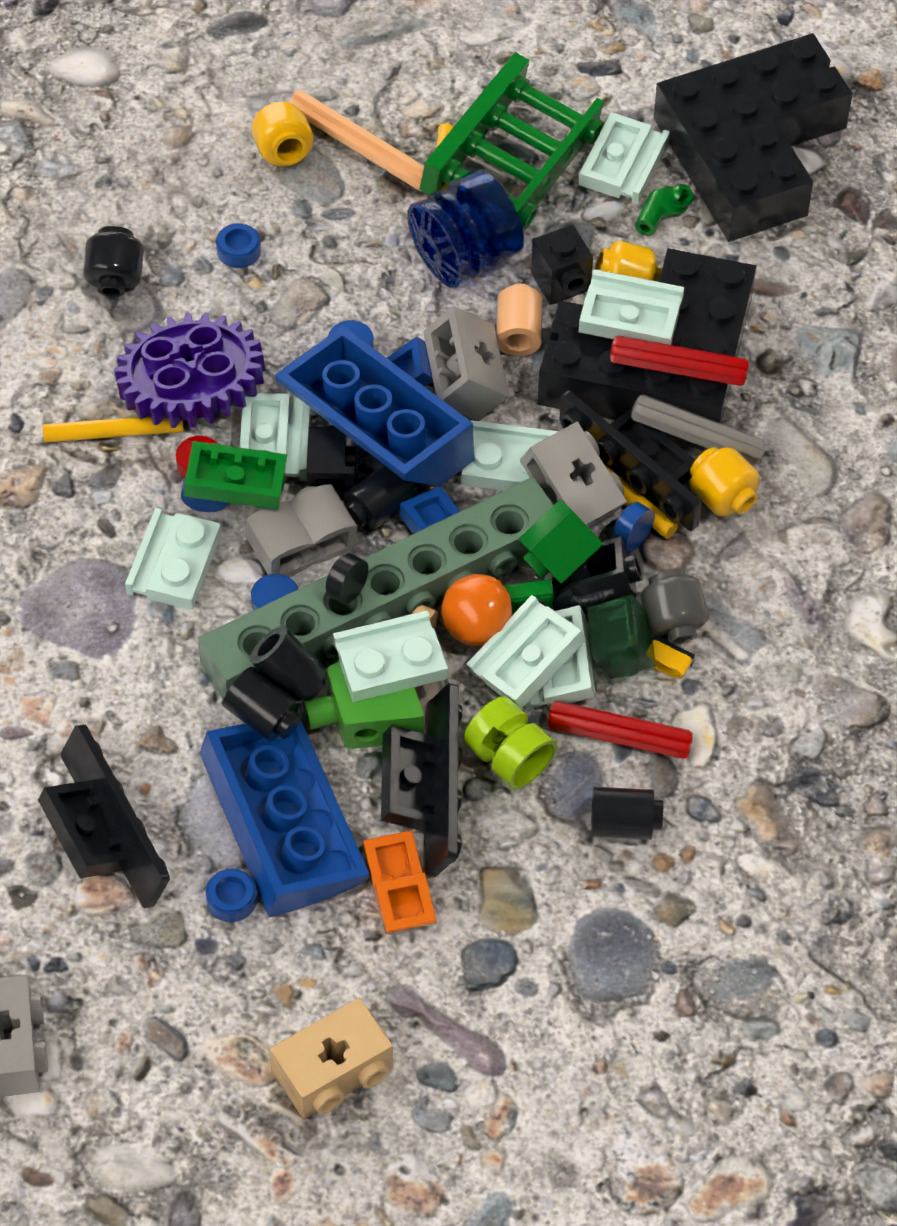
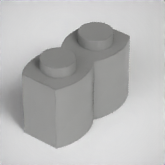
M331 484L317 487L309 486L300 490L289 502H280L279 510L262 507L255 509L246 518V538L268 575L282 574L290 577L305 570L313 563L328 561L354 548L357 545V525Z

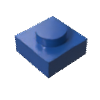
M416 336L387 357L388 360L424 387L433 382L426 343L421 338Z
M440 486L400 503L399 516L411 532L415 534L460 511Z

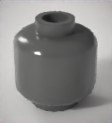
M683 569L668 570L648 579L649 585L641 592V602L650 633L661 638H668L669 642L673 644L685 643L697 637L696 630L701 628L709 619L699 579L686 575Z

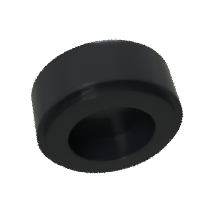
M347 553L337 559L330 569L326 580V593L328 597L344 605L353 602L366 583L369 571L367 561L351 553Z

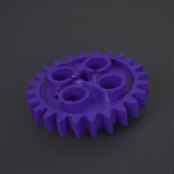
M186 313L183 322L179 323L170 316L167 317V326L163 328L151 323V334L135 333L137 344L125 343L123 345L125 354L117 355L118 367L114 368L120 399L125 400L127 410L136 409L139 419L151 415L153 425L160 424L165 418L170 419L171 428H176L181 420H187L190 428H194L197 419L203 417L209 424H213L214 414L218 412L226 417H230V406L234 405L245 408V396H257L256 385L264 383L263 372L266 371L261 342L254 339L253 330L243 331L240 321H236L228 326L225 315L212 322L210 321L209 313H204L199 320L193 321L190 313Z

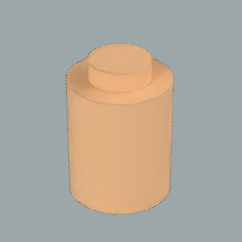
M519 283L504 288L498 294L496 337L499 350L508 355L527 356L535 353L541 347L543 299L541 293L535 288Z

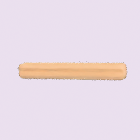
M298 90L293 94L289 103L295 104L304 113L310 124L419 190L424 165L302 90Z

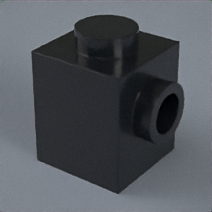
M573 224L532 239L531 274L550 305L559 302V300L563 301L588 291L592 278L593 255Z

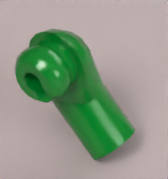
M678 184L651 192L635 222L636 230L642 235H654L661 219L681 214L688 209L694 198L692 190L685 184Z

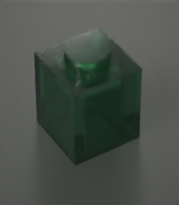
M633 594L587 608L592 657L610 679L631 677L639 671L656 667L653 637L647 613Z

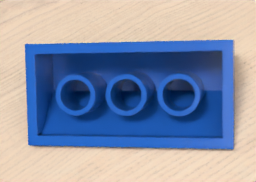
M344 326L275 374V381L405 481L441 486L474 461L473 423Z

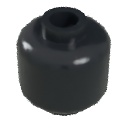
M118 226L102 227L98 230V233L87 239L83 269L84 278L90 285L98 288L97 291L101 295L109 297L124 295L125 290L132 289L140 283L144 253L142 243L127 228Z

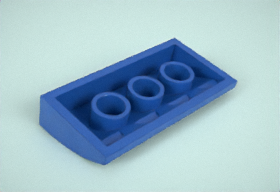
M301 720L288 738L283 740L278 737L272 742L266 740L246 724L206 731L200 756L251 877L256 884V889L268 917L285 914L316 904L368 880L370 875Z

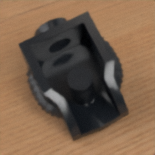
M621 536L603 541V545L562 584L552 576L554 611L580 605L584 614L608 615L623 610L637 597L636 582L643 580L641 568L635 553L628 554Z

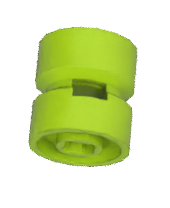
M501 696L489 702L475 715L465 730L463 741L482 761H493L492 771L510 788L517 790L530 784L547 768L555 756L557 742L538 724H528V715L509 697Z

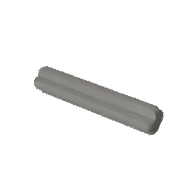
M639 395L632 408L631 418L636 422L708 449L711 447H717L718 449L732 447L751 465H757L764 453L765 441L761 438L647 395Z

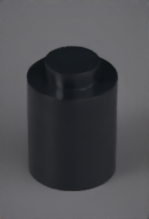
M383 464L344 494V506L358 529L363 527L368 531H374L400 511V503L416 497L417 490L414 482L403 480Z
M285 626L275 628L265 635L251 653L250 662L265 677L298 701L312 700L321 692L325 685L323 678L326 674V667Z
M253 667L247 668L237 677L228 689L222 702V706L269 742L274 741L278 737L283 740L288 738L301 720V715L297 713L300 702Z
M593 786L591 837L651 840L653 830H662L664 802L663 800H654L653 789Z

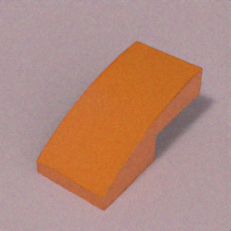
M409 830L363 840L362 847L386 934L436 924L437 920L426 875L422 873L413 831Z

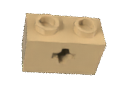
M360 997L269 1048L271 1071L303 1120L316 1112L318 1114H326L334 1110L342 1103L346 1095L361 1086L363 1088H371L379 1084L387 1077L390 1070L393 1069V1045Z

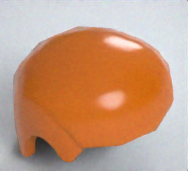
M471 574L458 579L445 592L441 605L444 627L455 640L468 647H483L493 635L504 628L513 614L508 591L501 581L490 575Z

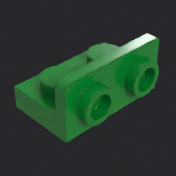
M193 441L184 483V497L279 510L281 494L285 484L287 454Z

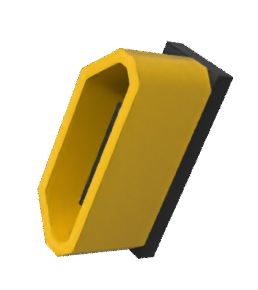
M654 635L642 658L650 667L673 678H683L688 668L694 664L695 654Z

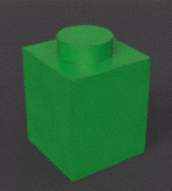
M561 500L556 502L518 538L529 550L523 559L542 579L550 573L561 584L603 545L574 511Z

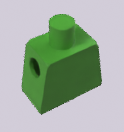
M340 662L330 665L326 669L327 695L310 701H303L304 714L309 729L312 730L337 724L343 745L348 749L382 746L383 733L391 725L424 734V714L415 687L352 702Z

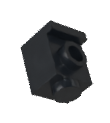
M333 425L309 427L307 487L331 484L341 501H344V494L355 486L356 446H347V436Z

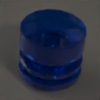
M482 169L473 170L452 181L446 188V192L443 190L434 191L429 194L427 199L417 200L407 210V223L411 238L420 257L432 274L449 288H457L465 284L469 278L481 275L485 265L497 266L519 254L524 247L522 224L513 202L498 181Z

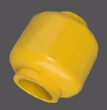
M286 101L271 103L264 106L252 121L251 134L261 156L271 165L290 167L300 163L308 156L313 147L314 136L304 113L295 104Z
M615 241L608 249L602 248L597 256L594 267L595 270L659 282L662 267L657 266L656 255L652 249L625 241Z
M711 447L704 451L690 468V474L692 475L690 488L692 492L717 516H728L735 512L739 515L744 514L758 499L759 495L756 490L759 486L760 475L756 468L732 447H722L720 449Z

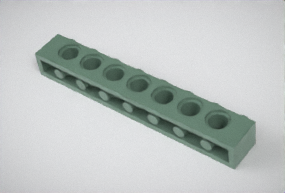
M531 477L362 558L367 561L369 566L368 577L362 591L350 604L344 605L328 597L326 593L327 576L198 637L200 663L224 699L230 686L243 671L249 667L259 671L250 662L251 653L259 641L275 628L285 626L292 634L299 632L308 633L304 636H294L319 661L326 658H337L339 656L333 644V633L410 615L421 605L432 609L435 605L443 602L445 592L449 587L464 576L482 574L502 577L509 574L517 565L525 562L523 557L529 552L518 538L554 504L535 478ZM463 552H472L474 554H463ZM422 572H432L433 574L425 575V574H421V573H422ZM380 592H391L392 594H389V595H381V594H378V593H380ZM339 612L351 613L348 615H337Z

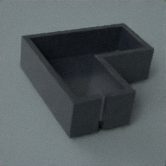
M814 33L656 84L653 118L661 132L663 130L670 131L669 145L728 242L808 216L813 180L791 146L847 128L853 93L836 67H830L831 59Z
M667 248L659 282L684 287L683 301L680 306L671 345L738 357L752 301L757 265ZM559 300L550 331V339H548L539 370L537 405L560 409L561 395L570 390L602 418L616 420L633 407L639 395H647L722 424L731 384L613 363L610 360V351L614 339L578 332L579 320L584 305Z

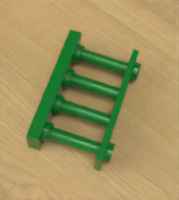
M514 52L425 161L419 190L435 198L445 184L448 186L456 184L507 213L502 237L509 241L520 227L527 229L538 212L540 201L586 143L594 144L604 126V122L600 120L604 105L603 100L596 98L583 115L530 86V80L526 78L530 60ZM512 101L515 103L523 101L572 130L562 142H559L507 112L508 106ZM490 128L493 130L500 128L550 156V158L538 170L486 141V133ZM477 155L528 185L520 196L515 198L465 170L463 162L468 156L474 158Z

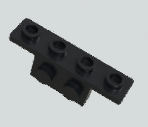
M570 390L561 395L559 420L563 428L578 421L583 431L589 432L594 437L599 447V457L605 465H612L627 478L635 491L650 497L661 507L663 513L671 521L679 522L689 531H693L699 526L702 502L683 485L692 477L690 468L695 459L662 431L634 421L631 418L633 407L609 424Z
M447 683L427 705V734L391 725L383 733L381 821L425 832V875L437 877L445 868L456 861L462 845L461 836L457 832L458 812L462 803V793L458 790V769L462 761V749L458 746V727L461 723L463 710L462 706L458 704L459 687L451 683Z
M86 724L76 725L61 751V758L75 783L44 787L38 802L80 879L123 871L144 909L154 907L170 881L167 866L157 854L146 834L143 822L136 816L126 798L122 784L115 778L105 760L101 746L94 740Z

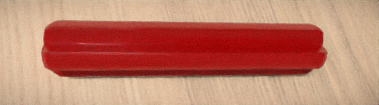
M619 335L615 336L610 351V360L613 363L738 386L745 384L749 369V361L746 358Z
M554 701L548 715V727L554 730L678 758L688 757L693 741V732L687 729L562 701Z

